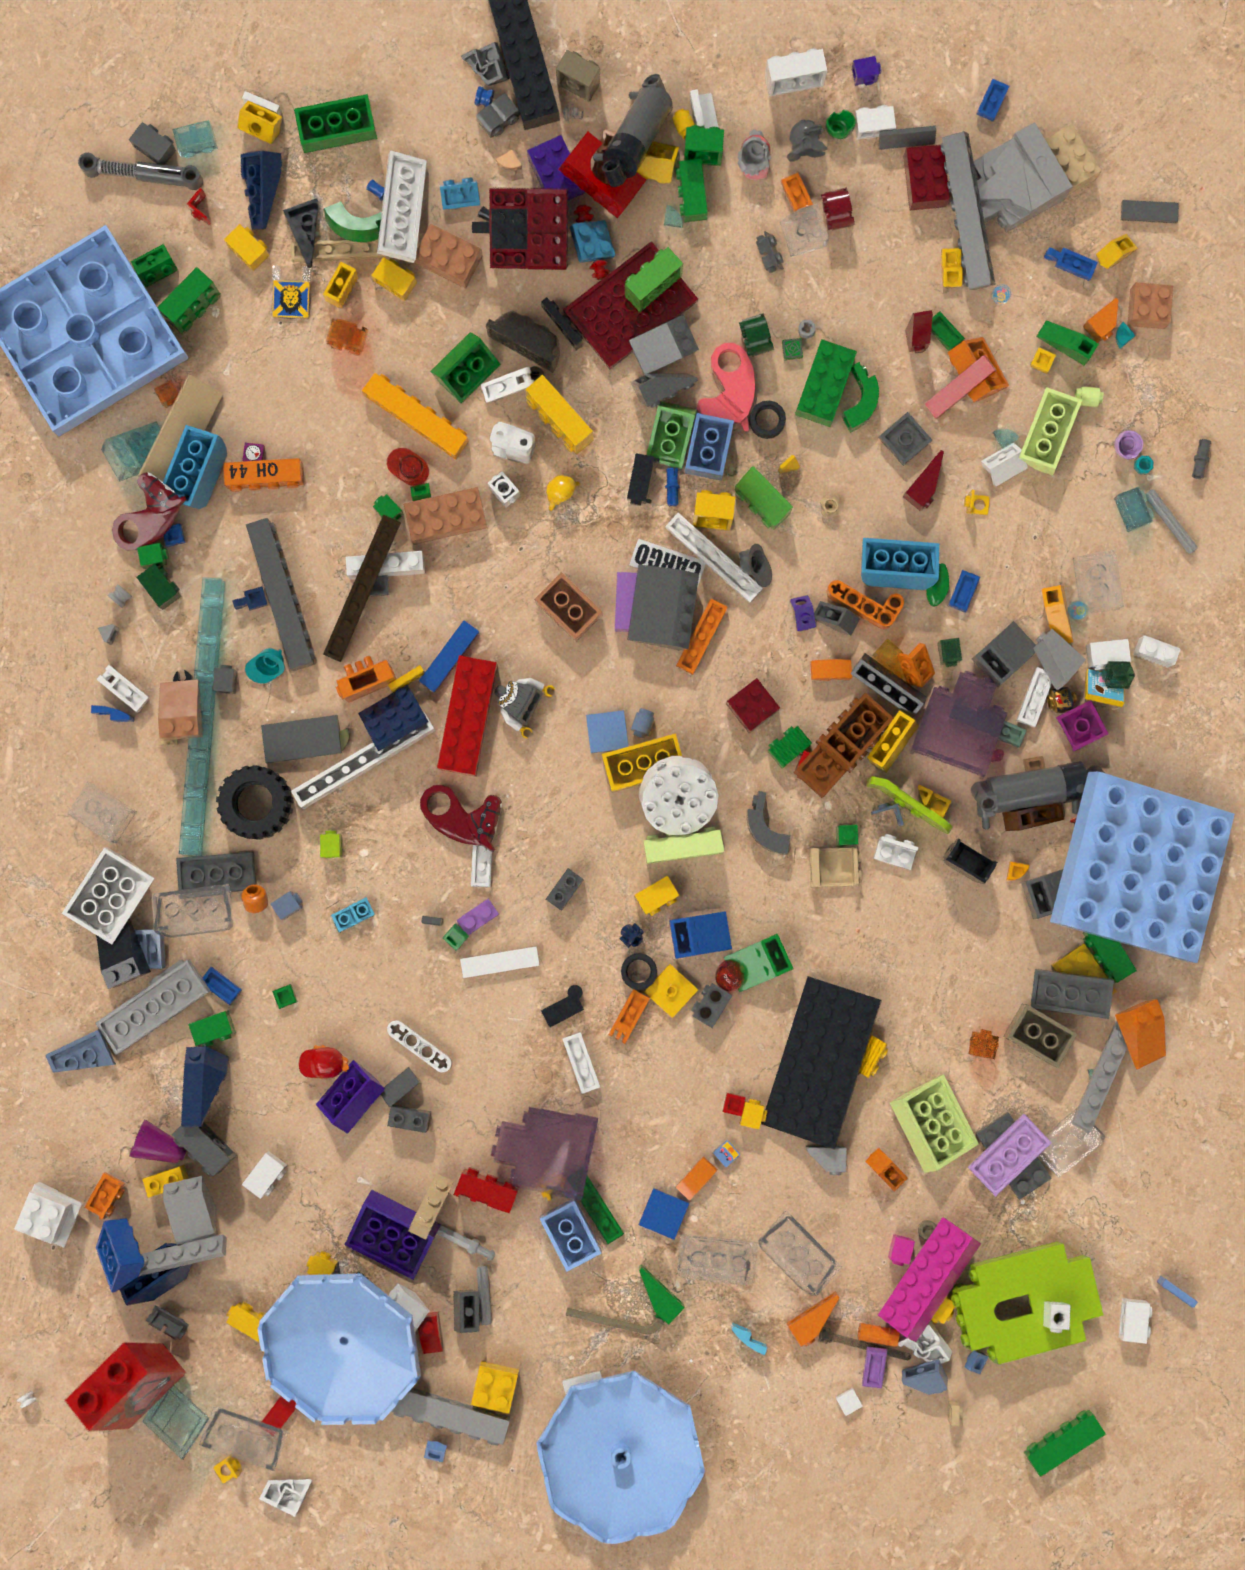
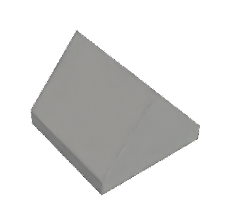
M113 624L99 627L98 630L103 641L110 645L113 644L119 627Z

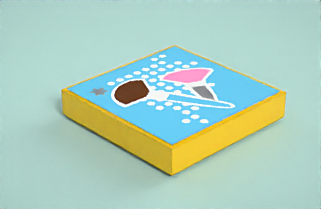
M1087 668L1085 672V699L1123 707L1125 677Z

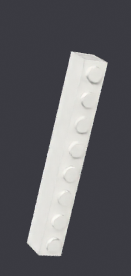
M425 714L429 721L428 723L384 749L378 751L374 743H371L293 789L291 792L300 808H307L435 732L436 730L427 715Z

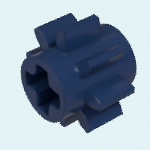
M636 923L633 926L627 924L621 929L622 936L619 939L628 948L631 945L637 947L643 941L642 934H644V931Z

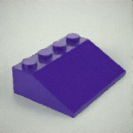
M371 1190L344 1245L414 1280L441 1224L434 1222L427 1239L421 1238L408 1231L417 1212Z

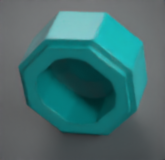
M1142 455L1134 462V469L1138 474L1146 475L1153 469L1154 461L1150 456Z

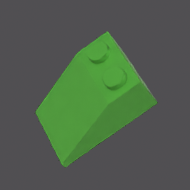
M661 401L657 408L647 455L659 458V464L682 469L697 410Z

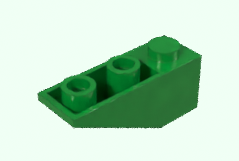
M1047 320L1036 336L1083 366L1090 360L1099 343L1082 333Z

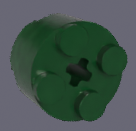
M764 313L739 322L748 356L753 357L774 350Z

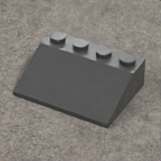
M639 564L627 640L678 651L689 649L699 574Z

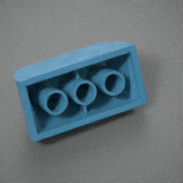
M185 425L163 480V483L171 488L179 497L185 496L186 501L182 505L195 509L207 506L227 457L226 444L219 435Z
M863 538L861 558L862 581L867 586L926 590L932 587L939 579L940 543Z

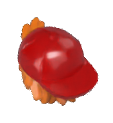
M315 1045L313 1049L305 1050L301 1053L299 1070L305 1077L327 1080L338 1076L342 1071L347 1072L349 1070V1061L335 1048Z

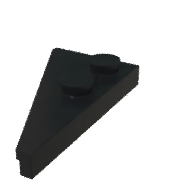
M317 198L283 210L307 268H311L313 265L319 205Z

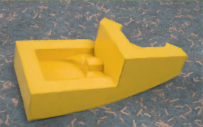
M918 785L924 806L944 818L952 801L934 793V791Z

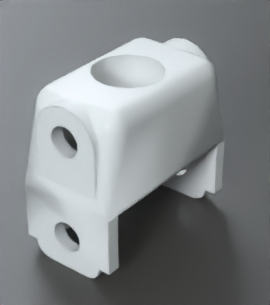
M497 422L493 426L490 436L493 455L520 463H530L536 445L535 435L503 422Z

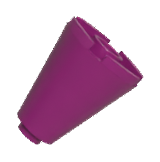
M144 1119L129 1157L178 1163L179 1160L183 1161L187 1150L184 1147H179L174 1142L175 1138Z

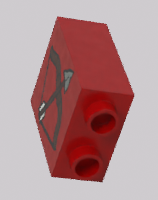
M123 1342L64 1401L88 1432L130 1429L186 1374V1371L163 1343Z

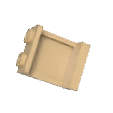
M857 847L810 848V887L858 886L859 882L862 881L861 870H858V863L861 862V852L857 851Z

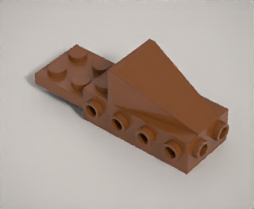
M866 692L860 699L855 697L848 705L851 709L849 711L845 709L837 717L840 721L838 723L833 722L827 728L829 733L826 736L822 734L817 739L816 743L818 745L793 772L821 798L832 789L847 771L851 773L857 766L855 762L858 759L861 761L868 754L866 749L868 747L873 748L879 741L877 737L883 735L888 724L894 719Z

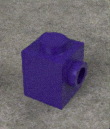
M876 56L853 60L851 69L855 86L862 84L872 85L877 82L879 74H881L880 62L876 61Z

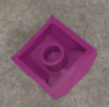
M1092 700L1056 717L1073 752L1109 734Z

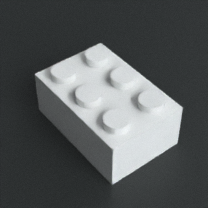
M814 48L804 53L793 52L788 56H773L767 59L764 76L769 97L824 86L827 67L823 49L817 50Z

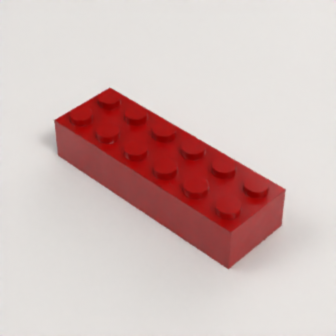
M459 655L439 754L438 770L477 776L497 673V662Z

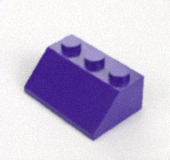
M352 1060L349 1064V1070L342 1072L316 1105L334 1126L348 1134L385 1088L355 1060Z

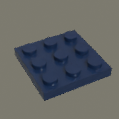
M408 684L358 713L378 751L429 722Z

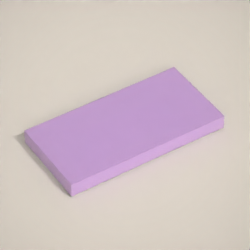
M1023 1114L978 1156L968 1168L996 1197L1052 1142Z

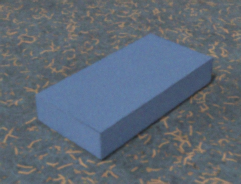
M1162 1276L1159 1277L1157 1280L1158 1284L1192 1308H1195L1198 1303L1195 1299Z

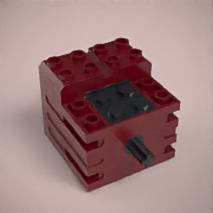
M489 188V222H472V233L490 234V268L567 270L568 188Z

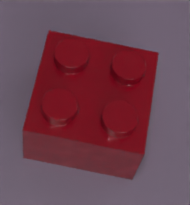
M758 678L726 701L728 708L748 733L752 732L780 710V706Z

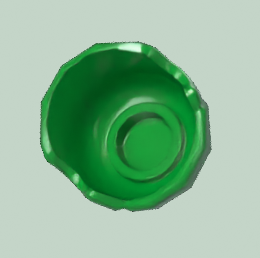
M844 109L840 113H835L834 111L827 118L825 128L832 138L845 139L853 132L856 119L848 110Z

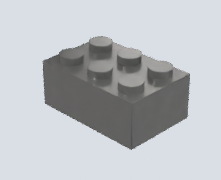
M204 1122L201 1127L180 1126L172 1134L175 1138L174 1142L179 1147H184L188 1151V1156L193 1161H198L202 1165V1170L209 1176H215L220 1173L237 1156Z

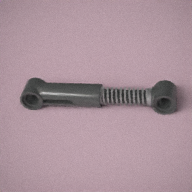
M84 153L78 159L79 167L90 178L97 177L100 174L118 175L119 177L128 176L129 178H136L137 181L183 186L190 190H198L203 184V178L199 170L192 165L179 167L139 161L137 165L136 163L133 165V163L130 164L129 162L127 164L124 162L123 164L122 161L116 163V161L113 162L112 160H102L99 157H95L92 153ZM89 163H93L90 168H86ZM190 176H196L194 180H188Z

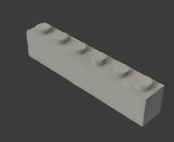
M412 1388L402 1400H399L392 1410L395 1416L412 1417V1420L415 1422L423 1423L425 1421L438 1429L445 1427L454 1434H461L462 1432L468 1434V1437L471 1439L480 1440L482 1438L488 1440L487 1443L495 1446L503 1445L511 1418Z

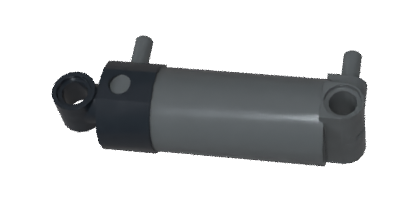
M659 74L648 76L638 92L629 93V99H635L619 129L612 137L604 153H595L593 155L594 161H603L602 170L611 187H618L627 178H632L636 175L660 128L673 109L672 99L667 93Z
M1079 761L1055 767L989 777L986 781L974 783L971 787V794L977 801V814L979 817H982V828L986 830L990 828L989 817L996 816V813L1072 802V813L1078 814L1079 800L1082 799L1088 772H1105L1099 766H1091L1086 770L1083 762Z

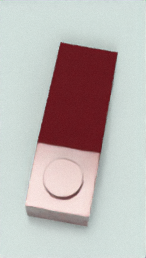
M932 310L912 314L905 329L909 352L922 353L928 349L931 341Z
M942 450L939 451L903 495V498L919 511L923 507L927 509L934 501L931 497L935 493L944 455Z

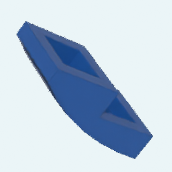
M91 705L92 714L110 715V720L113 722H134L132 716L120 710L106 706Z

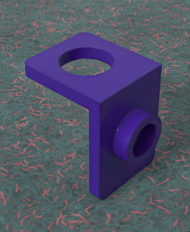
M809 596L790 599L795 613L797 631L815 628L814 609ZM800 601H805V602H806V603L803 604V605H797V604H796L797 602H800Z

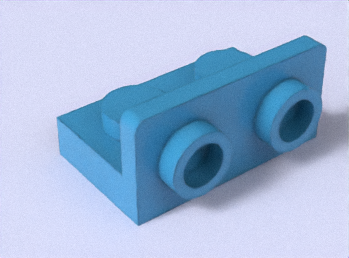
M473 177L463 178L462 182L455 183L454 180H446L440 185L443 210L480 205L477 180H473Z

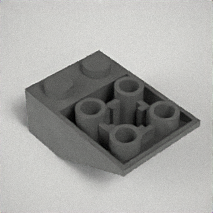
M647 373L630 383L640 403L652 408L661 403L660 400L676 396L678 394L677 391L693 387L695 385L694 382L698 381V378L690 374Z
M1013 621L976 654L972 660L998 687L1035 654L1033 648L1036 644Z
M1063 869L1021 882L1033 919L1052 915Z

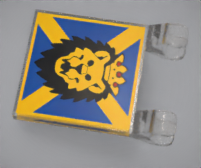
M273 266L271 317L310 319L311 269L307 267L302 268L303 280H281L282 269L280 266Z

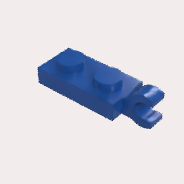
M1049 247L1044 255L1046 260L1056 261V268L1087 281L1091 280L1098 263L1064 247L1061 252Z

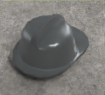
M754 544L750 549L741 551L739 557L742 571L745 574L752 575L759 586H769L772 581V569L762 546Z

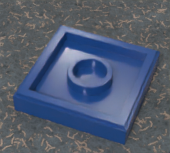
M653 1188L638 1225L675 1240L689 1202Z

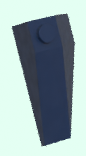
M256 151L241 154V177L246 182L247 189L244 192L245 196L249 197L248 213L252 230H261L267 227L281 176V153Z
M186 1047L181 1127L202 1126L211 1108V1103L215 1095L217 1096L222 1081L227 1076L229 1056L208 1047Z

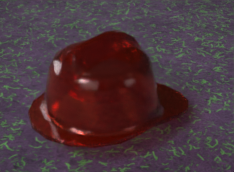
M397 448L388 455V470L404 483L416 486L423 484L429 476L427 463L411 450Z

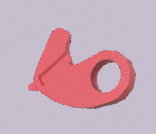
M723 343L714 350L711 356V369L725 391L714 398L700 399L697 404V412L699 414L733 420L734 423H740L746 432L749 431L747 416L750 412L755 392L754 369L743 347L735 343ZM726 352L735 353L740 358V367L736 371L725 372L718 365L720 355Z

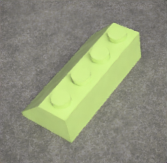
M1046 387L1019 458L1035 470L1053 476L1082 400Z
M715 827L704 828V832L700 833L695 831L679 836L666 834L664 838L652 835L647 836V840L643 841L647 864L724 853L721 832L716 830Z

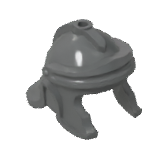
M800 120L793 126L789 137L792 143V151L787 155L789 161H797L801 156L808 155L809 157L816 158L825 155L823 151L828 150V147L818 140L824 133L821 124L815 125L813 121Z

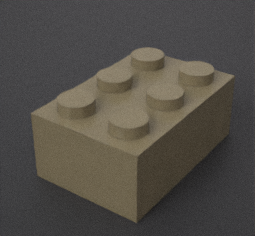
M1022 1003L1003 1037L1053 1067L1058 1068L1077 1034L1031 1006Z

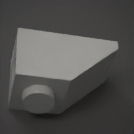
M806 1146V1151L827 1172H830V1175H841V1172H846V1147L836 1146L834 1150L825 1146Z

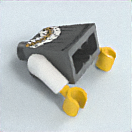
M532 678L518 679L516 682L509 681L506 688L498 685L494 692L496 696L500 697L498 705L502 707L500 712L505 722L516 731H520L523 738L526 739L528 737L524 736L523 731L528 729L532 732L529 727H523V724L527 725L543 693L547 698H551L552 695L547 693V689L550 688L555 691L554 686L549 685L546 687L543 683Z

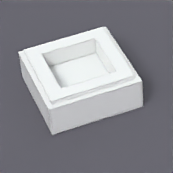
M853 1388L836 1397L845 1416L863 1407Z

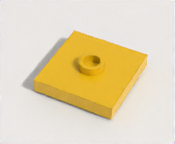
M669 964L644 993L673 1018L698 989Z

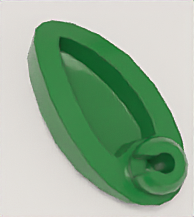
M944 563L939 564L938 581L932 587L926 589L927 600L933 607L943 602L949 590V573Z

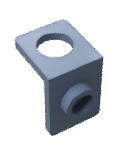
M889 803L879 805L878 810L871 812V815L893 809L898 826L904 825L898 804L890 806Z

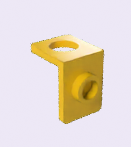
M972 489L964 499L966 513L987 515L990 497L974 495L975 490ZM982 500L985 504L984 509L977 510L974 507V502Z
M233 1454L213 1467L222 1483H226L233 1477L235 1479L238 1478L243 1471L239 1460L234 1458ZM223 1465H227L231 1472L230 1475L222 1474L221 1467Z

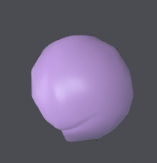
M1129 430L1118 435L1115 439L1114 448L1121 458L1128 460L1138 457L1143 449L1144 442L1141 435Z

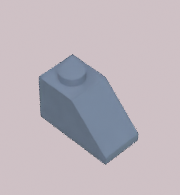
M939 1359L902 1369V1383L908 1387L928 1395L939 1394L948 1389V1378Z

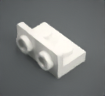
M885 834V837H879L873 859L911 870L919 847L914 846L915 843L908 840L903 842L896 841L897 837Z

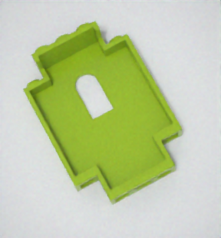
M1057 1241L969 1264L971 1269L969 1270V1276L974 1284L964 1285L958 1283L954 1284V1289H952L953 1295L951 1300L953 1306L957 1309L956 1321L958 1326L961 1327L962 1335H960L963 1346L971 1351L989 1347L987 1348L988 1357L998 1365L1087 1341L1082 1321L1104 1316L1090 1257L1080 1255L1067 1259L1064 1244ZM1028 1294L1032 1313L1004 1321L996 1318L994 1309L999 1302ZM1044 1302H1063L1070 1305L1069 1330L1062 1329V1333L1051 1332L1050 1328L1043 1326ZM1059 1313L1055 1314L1054 1322L1059 1320Z

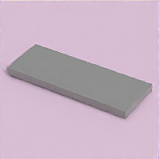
M187 959L95 1024L115 1055H118L209 993L210 989L191 960Z

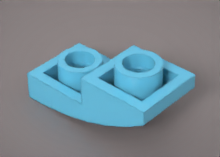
M366 897L332 914L331 918L340 933L375 914Z

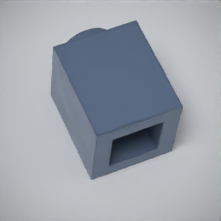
M289 891L272 902L271 906L279 919L285 920L303 908L301 905L303 901L297 892L294 894L292 891Z

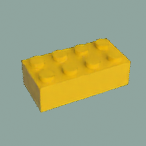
M543 375L525 389L527 405L533 411L535 409L538 411L541 421L545 425L548 423L551 426L552 433L558 439L560 437L565 442L564 446L570 453L573 451L577 455L594 441L592 429Z
M675 733L601 755L613 793L641 785L646 771L655 763L671 756H682Z

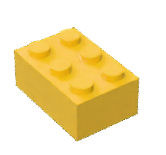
M709 490L697 492L692 525L700 528L730 531L736 497L726 492H721L720 495L712 494V491Z

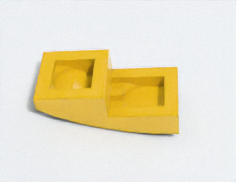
M941 249L943 287H962L961 249Z

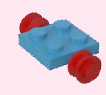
M586 204L579 205L574 211V215H578L579 218L576 219V224H572L569 227L579 263L593 261L589 267L590 270H594L592 277L601 280L610 273L609 269H605L608 263L603 260L613 259L616 256L606 221L591 222L594 218L593 214H589L592 208Z

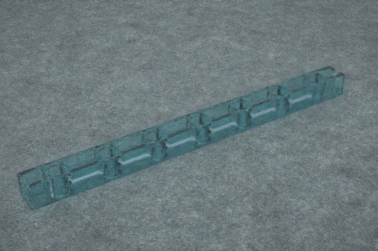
M203 577L194 680H199L203 737L188 739L179 854L202 856L216 692L213 691L214 670L218 668L225 592V581L221 578Z

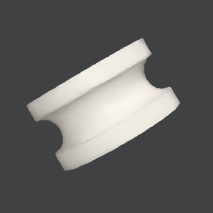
M33 1391L17 1399V1402L21 1403V1409L37 1400L36 1397H33Z

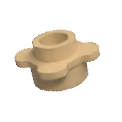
M837 497L821 499L820 504L823 509L821 513L823 516H828L829 514L838 515L840 513L838 508L839 499Z

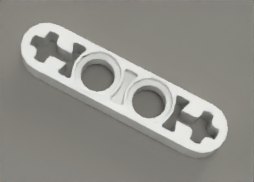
M399 1020L389 1023L387 1027L388 1034L439 1072H446L451 1068L452 1061L448 1055ZM399 1024V1029L403 1033L405 1032V1030L409 1031L407 1034L404 1035L403 1040L399 1038L402 1036L400 1033H392V1025L396 1026ZM409 1035H414L417 1038L415 1046L407 1044L406 1039ZM426 1046L431 1047L433 1050V1054L429 1058L424 1057L422 1054V1049ZM437 1052L440 1054L437 1058L440 1060L445 1058L447 1060V1068H440V1063L437 1060L434 1063L430 1061Z

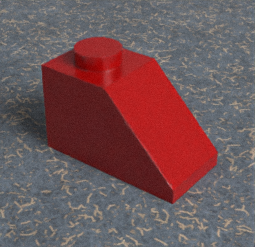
M439 1312L428 1313L418 1327L423 1354L443 1352Z

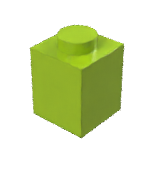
M336 830L325 831V834H320L321 858H342V835L337 834Z

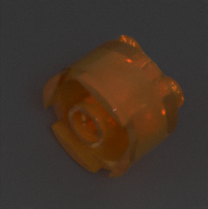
M332 318L326 337L327 345L338 351H342V348H345V350L349 351L348 353L360 356V352H363L368 329L363 326L362 329H358L355 323Z

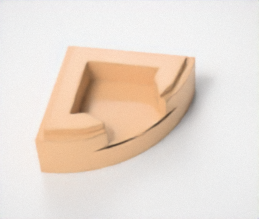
M513 150L496 159V162L503 168L513 170L522 168Z

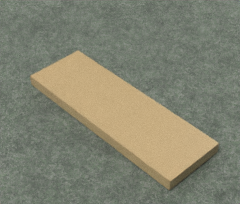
M188 375L138 477L142 473L149 472L163 482L185 425L205 431L223 393L192 375Z

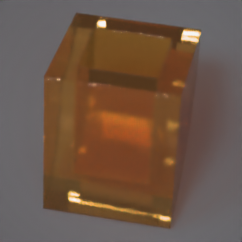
M172 380L154 388L161 404L165 408L173 405L179 394Z

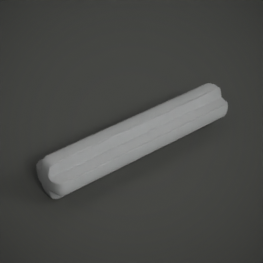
M487 1266L477 1267V1280L480 1295L481 1324L490 1325L492 1319Z

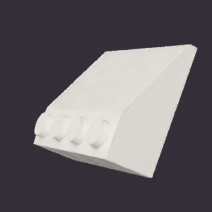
M106 847L100 853L62 914L110 944H113L155 878Z

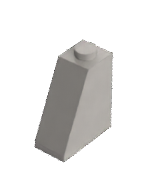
M1051 629L1047 634L1043 632L1036 639L1038 643L1033 649L1056 690H1059L1071 679L1086 659Z

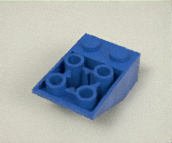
M726 911L669 920L675 959L732 949Z

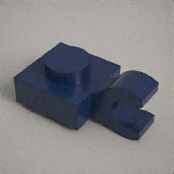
M262 586L244 591L245 597L232 600L235 610L248 606L249 611L268 606Z

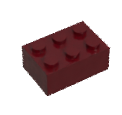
M941 145L906 148L903 159L909 211L947 207L950 194L948 177L944 168L946 159L945 155L942 154Z

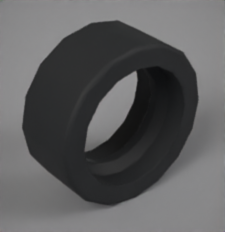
M770 400L762 401L752 409L749 419L750 427L758 437L764 439L774 438L784 428L786 422L785 411L777 402ZM764 409L775 411L779 418L778 425L772 430L766 431L761 429L756 420L760 411Z
M636 953L627 957L623 962L621 976L627 986L632 989L642 990L651 986L656 980L657 967L651 957L646 954ZM642 960L649 965L651 972L646 981L636 983L629 978L627 971L633 961Z

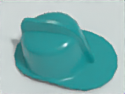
M266 648L250 659L245 666V672L249 679L262 684L268 683L281 675L285 670L282 650Z

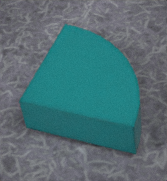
M1124 321L1116 331V343L1120 349L1136 336Z

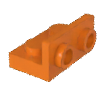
M919 643L908 655L898 654L900 666L908 684L922 688L935 674L926 644Z

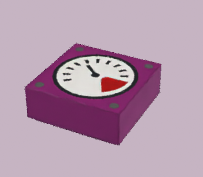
M245 442L242 461L263 460L265 446L263 444Z

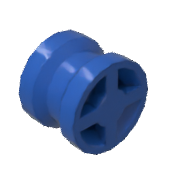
M479 86L475 96V105H484L485 107L493 102L494 90H484L483 87Z

